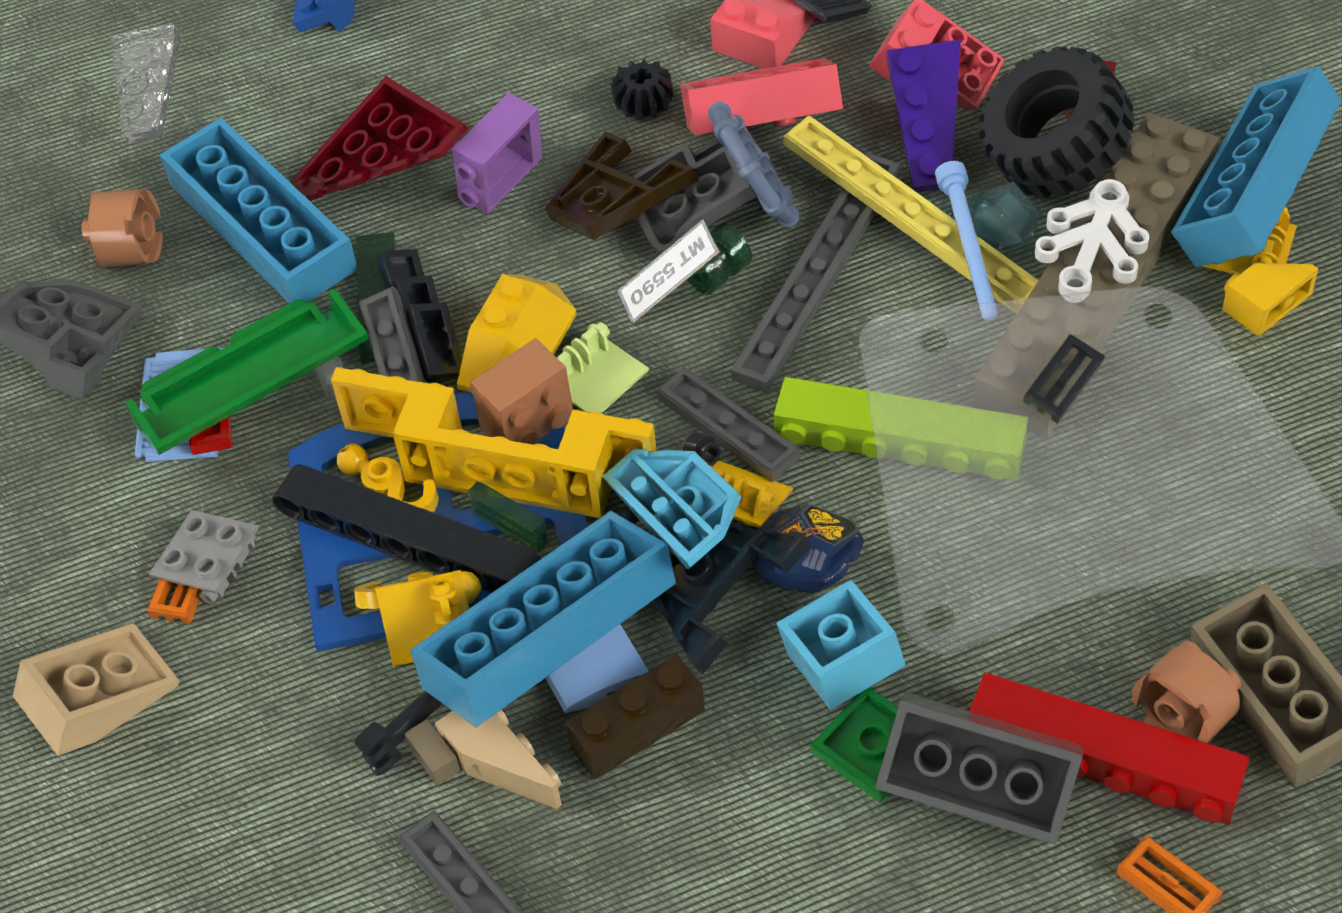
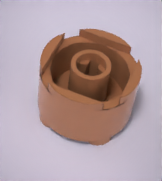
M125 189L91 193L88 219L83 220L81 228L84 241L87 243L91 242L97 264L100 268L144 265L158 260L162 249L163 233L162 231L156 232L154 219H161L153 194L147 189Z
M1184 641L1179 646L1170 649L1134 684L1132 700L1135 708L1141 704L1148 715L1143 720L1144 723L1208 743L1237 714L1240 707L1237 690L1241 687V681L1232 669L1224 666L1221 667L1214 659L1203 653L1195 643Z

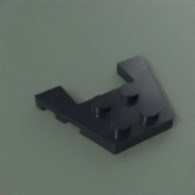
M731 521L725 537L689 569L669 551L676 584L653 601L672 628V633L685 650L688 660L701 674L708 669L728 645L718 633L701 622L716 607L721 598L736 580L743 575L746 568L757 556L787 574L811 545L804 534L796 531H791L790 535L777 533L774 528L760 526L758 530L745 528L740 523Z

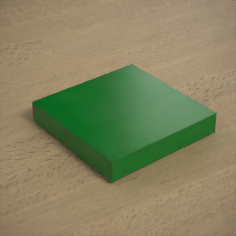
M867 688L857 694L811 743L810 753L881 804L890 793L877 790L875 787L898 707L872 688Z

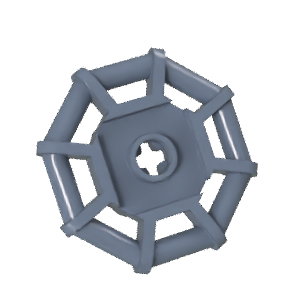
M723 101L713 103L708 110V116L715 126L714 134L727 150L730 157L732 156L735 160L736 167L739 170L737 173L741 178L744 177L768 215L774 216L783 227L794 226L800 218L798 208L792 205L793 195L790 189L783 186L779 180L778 173L769 160L771 157L767 151L763 153L749 131L745 128L746 123L740 115H733L730 106Z

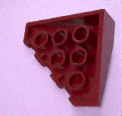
M385 76L290 180V183L309 201L321 198L323 195L338 190L342 191L366 183L368 180L411 168L413 165L428 160L432 161L444 157L469 128L455 117L388 76Z

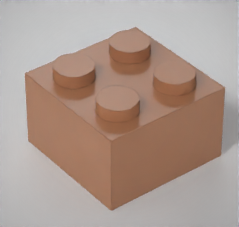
M537 338L470 381L480 428L488 437L500 436L510 441L533 445L552 430L564 426L568 422L573 410L566 366Z

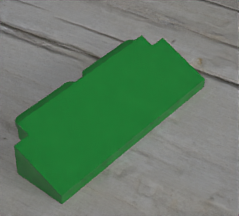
M334 288L328 292L331 309L322 314L313 300L308 303L301 299L295 300L234 333L230 338L231 344L221 350L218 347H209L146 381L142 385V393H140L143 405L147 409L144 412L140 411L133 399L125 403L132 423L155 452L161 455L369 339L368 333Z

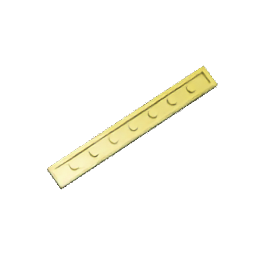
M810 115L784 135L783 145L972 281L956 220ZM977 236L993 297L1017 314L1039 280Z

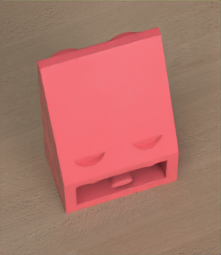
M913 0L893 25L869 67L891 82L886 59L887 50L961 39L957 106L975 111L1005 59L924 0Z

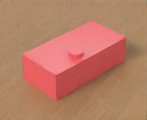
M826 58L680 84L687 128L694 135L714 132L715 126L708 116V110L713 103L718 101L727 103L732 110V114L740 115L745 121L746 126L773 121L776 127L796 124L797 117L843 109L837 64Z

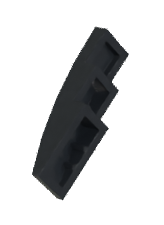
M417 249L381 251L377 257V262L385 288L388 289L393 286L399 291L422 371L426 378L459 376L462 356L446 302L439 303L432 275L424 276Z

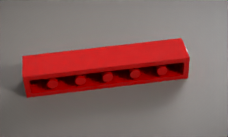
M987 672L983 674L969 710L973 713L1082 745L1083 757L1076 778L1085 777L1103 783L1106 787L1116 792H1131L1149 798L1151 802L1158 806L1166 808L1176 807L1194 813L1201 820L1212 823L1222 822L1230 825L1250 759L1248 756Z

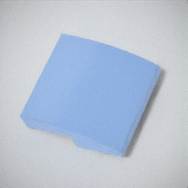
M619 624L545 679L564 712L569 713L591 707L604 699L607 693L617 691L648 672V669Z

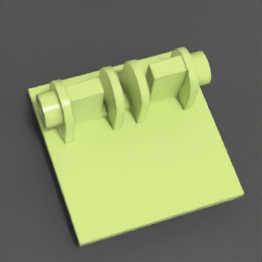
M599 322L597 325L590 324L587 328L588 331L580 339L575 338L571 341V346H565L563 353L557 359L566 366L572 404L581 411L603 413L649 371V368L607 340L610 331L604 323Z

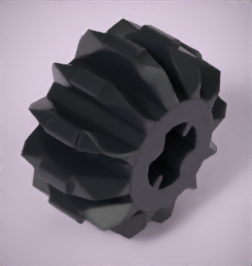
M645 58L641 63L637 64L629 61L628 67H618L616 76L612 78L611 90L614 104L618 110L624 112L626 117L636 114L639 120L644 115H650L655 118L657 111H667L668 104L672 101L674 91L671 75L668 69L660 66L659 61L648 64Z

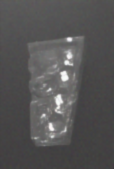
M176 24L110 35L115 53L112 55L113 64L117 70L118 77L115 79L116 88L120 93L118 104L121 128L128 143L162 137L181 37Z

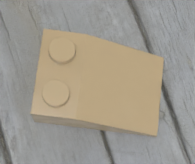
M132 623L21 660L13 697L56 755L59 756L97 742L178 687L180 680L136 625Z

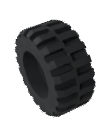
M1062 46L1053 47L1051 52L1041 50L1034 53L1033 58L1027 61L1022 59L1015 64L1016 68L1009 74L1005 72L998 79L1000 84L997 88H992L987 95L986 101L988 104L982 107L980 121L982 123H979V138L982 140L981 146L985 154L1008 182L1016 187L1019 192L1026 195H1034L1038 198H1050L1051 194L1055 197L1068 196L1072 190L1076 189V191L1080 192L1088 188V183L1094 179L1099 181L1107 174L1105 170L1111 164L1114 166L1117 164L1122 155L1120 153L1121 149L1127 148L1131 138L1129 131L1133 130L1134 126L1133 104L1124 87L1100 56L1078 47H1070L1069 50L1067 47ZM1075 108L1072 115L1063 125L1047 135L1037 137L1040 130L1050 119L1065 110Z

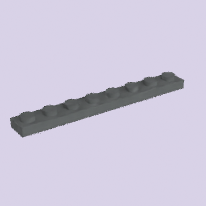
M865 152V156L898 178L900 175V163ZM844 188L731 369L732 380L768 393L877 213Z

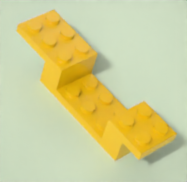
M336 367L331 378L345 429L394 438L405 482L423 485L425 480L432 479L436 488L601 518L612 490L611 486L602 476L633 449H646L648 452L657 451L654 424L646 423L636 418L624 419L607 416L596 411L572 410L559 449H554L544 444H526L510 441L500 436L488 437L471 434L468 431L462 430L454 390L439 383L428 384L407 380L400 376L388 377L368 373L361 369L349 370Z

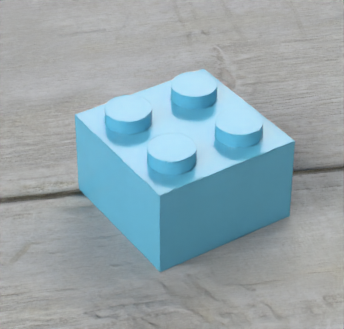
M852 580L847 581L776 623L789 658L830 710L906 666L896 632Z

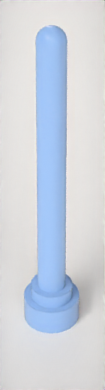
M949 161L936 169L937 184L939 189L950 198L982 317L986 321H993L997 318L998 311L964 194L969 181L968 175L962 162Z

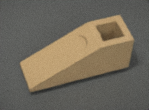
M502 709L477 728L453 711L435 722L437 732L457 757L458 764L466 775L555 809L562 805L558 790L562 783L557 773L548 763L540 765L533 756L535 751L532 745L522 733L515 735L507 726L509 721Z

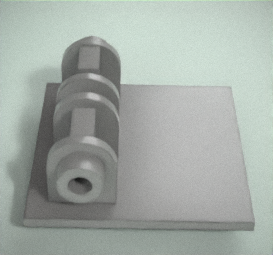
M191 510L150 571L149 576L201 589L202 592L199 597L208 604H214L216 600H222L224 591L229 585L227 580L233 581L236 578V571L242 569L247 555L256 547L254 540L256 539L255 534L259 527L255 524Z

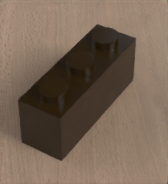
M676 654L566 721L570 748L592 778L596 780L705 712L702 684L680 656Z

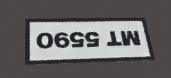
M703 219L617 290L632 324L719 253Z

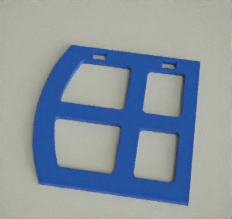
M454 393L461 425H480L473 393ZM341 423L288 451L290 470L294 465L301 464L324 472L326 468L337 463V454L345 445L357 444L364 449H368L394 438L348 430ZM564 426L552 430L537 440L536 443L559 449L565 432ZM420 485L421 495H423V485ZM436 488L439 500L438 506L433 513L493 535L550 524L555 527L558 544L561 546L587 528L584 515L511 501L457 510L453 507L451 491ZM298 521L314 642L317 652L386 638L380 611L354 617L344 615L338 572L345 566L393 556ZM333 589L335 604L321 608L319 591ZM481 590L477 598L468 604L469 609L491 593Z

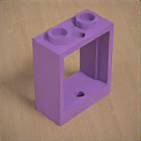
M508 92L452 148L458 198L465 205L471 208L475 207L489 214L542 159L538 108Z

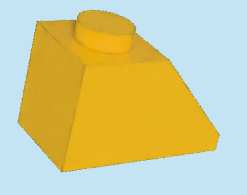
M1254 263L1242 273L1237 272L1233 274L1226 282L1222 310L1259 337L1312 295L1318 268L1313 264Z

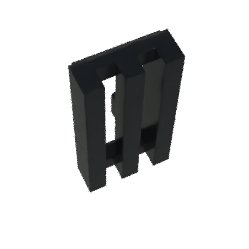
M1070 334L1026 392L1023 402L1029 406L1031 403L1036 405L1037 411L1043 415L1045 412L1052 416L1051 420L1058 424L1105 359V355ZM1072 348L1078 350L1077 355L1045 398L1038 393ZM1086 357L1092 359L1058 406L1053 404V401Z

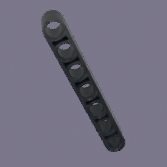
M296 464L292 467L272 497L274 506L290 518L439 574L461 570V572H471L478 577L481 583V590L493 593L542 559L536 552L520 544L301 464Z

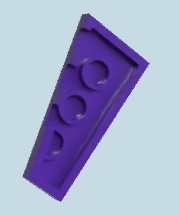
M961 39L887 50L886 59L911 186L915 192L938 190L939 187L935 176L936 169L943 163L953 161Z

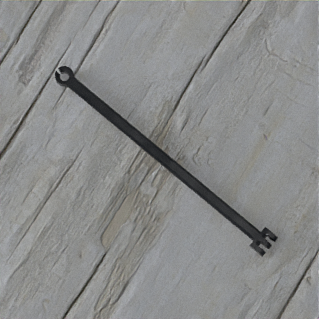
M696 432L691 434L684 443L683 451L696 452L710 466L714 465L720 457V448H718V444L714 442L715 439L711 436ZM627 505L617 513L634 525L640 521ZM424 691L385 728L373 722L357 736L355 745L362 752L365 761L370 764V769L374 775L379 776L386 773L402 758L396 747L406 738L404 733L426 720L443 703Z

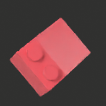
M724 0L710 19L712 51L763 69L781 66L816 17L793 0Z

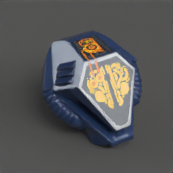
M815 505L797 506L786 512L780 509L763 526L774 528L777 533L789 535L791 531L800 532L805 535L811 545L787 574L759 556L753 560V565L761 579L767 583L798 589L800 592H820L843 578L848 571L847 563L853 562L858 558L865 540L852 519Z

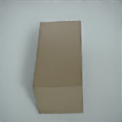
M428 719L404 733L409 749L437 786L460 772L457 757Z

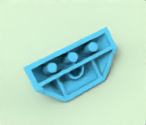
M633 449L602 476L645 527L656 538L665 542L668 545V550L687 569L725 537L742 498L731 485L694 451L660 450L648 452L646 449Z

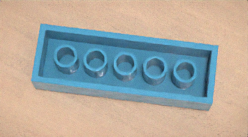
M1319 66L1256 84L1171 232L1195 267L1212 263L1217 265L1226 260L1242 256L1251 257L1261 252L1266 246L1268 237L1274 226L1278 223L1284 207L1292 197L1299 179L1306 171L1307 164L1316 148L1320 145V140L1328 125L1332 122L1333 116L1341 103V99Z
M222 117L159 155L170 186L289 304L299 299L305 300L308 303L358 270L350 239Z
M612 511L608 512L410 649L422 689L477 728L676 584L668 545Z

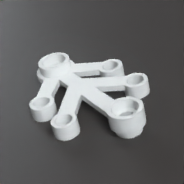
M1112 179L1100 181L1090 192L1089 199L1065 208L1051 209L1047 215L1046 226L1051 233L1056 235L1052 237L1043 236L1036 241L1035 257L1042 263H1053L1058 259L1059 251L1083 243L1074 266L1064 268L1059 275L1058 291L1070 303H1079L1089 296L1092 286L1090 270L1099 247L1102 248L1114 265L1113 278L1117 282L1128 284L1137 278L1138 262L1128 256L1125 250L1136 255L1144 253L1148 249L1149 233L1145 229L1140 228L1127 211L1129 194L1125 186L1119 181ZM1094 214L1090 223L1070 230L1071 221ZM1111 218L1125 234V250L1108 228ZM1137 239L1142 242H1134L1132 240ZM1049 248L1052 251H1044L1042 249ZM1127 268L1131 271H1122L1121 269Z

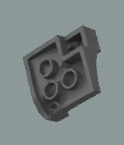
M717 138L695 152L692 151L686 142L632 176L645 182L673 159L693 167L699 178L693 184L637 215L647 239L658 255L662 254L702 219L706 226H709L756 197L744 177L741 178L737 173L739 170L736 167L735 160L732 156L730 157Z
M53 279L36 283L21 282L0 299V343L32 364L47 379V386L62 391L67 395L83 399L101 380L102 372L112 354L128 331L140 319L142 305L75 280Z

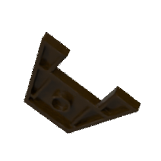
M604 132L548 203L545 210L550 220L595 240L693 184L699 178L693 167L673 159L645 182L617 171L613 167L632 151L625 139Z

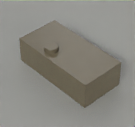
M1268 583L1261 585L1191 625V642L1195 643L1203 653L1214 659L1221 667L1224 666L1232 669L1240 678L1241 687L1237 690L1240 699L1238 713L1294 787L1301 785L1342 761V676Z

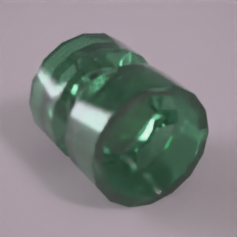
M721 223L710 231L719 253L687 279L697 291L705 295L714 293L728 281L729 277L737 275L752 262V253L746 240L735 228L726 223Z

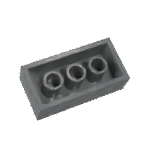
M904 692L900 700L875 789L1057 844L1083 757V746Z

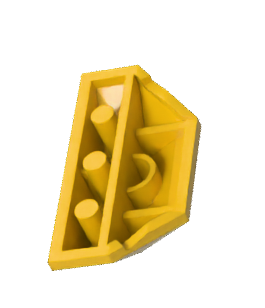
M521 274L501 275L469 329L457 381V388L459 390L473 393L470 381L535 338L553 355L555 354L577 315L575 307L556 283Z

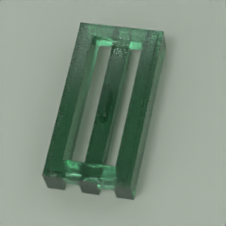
M477 481L468 490L469 496L472 497L470 500L471 506L475 507L472 510L473 515L538 553L548 543L543 517L482 482Z

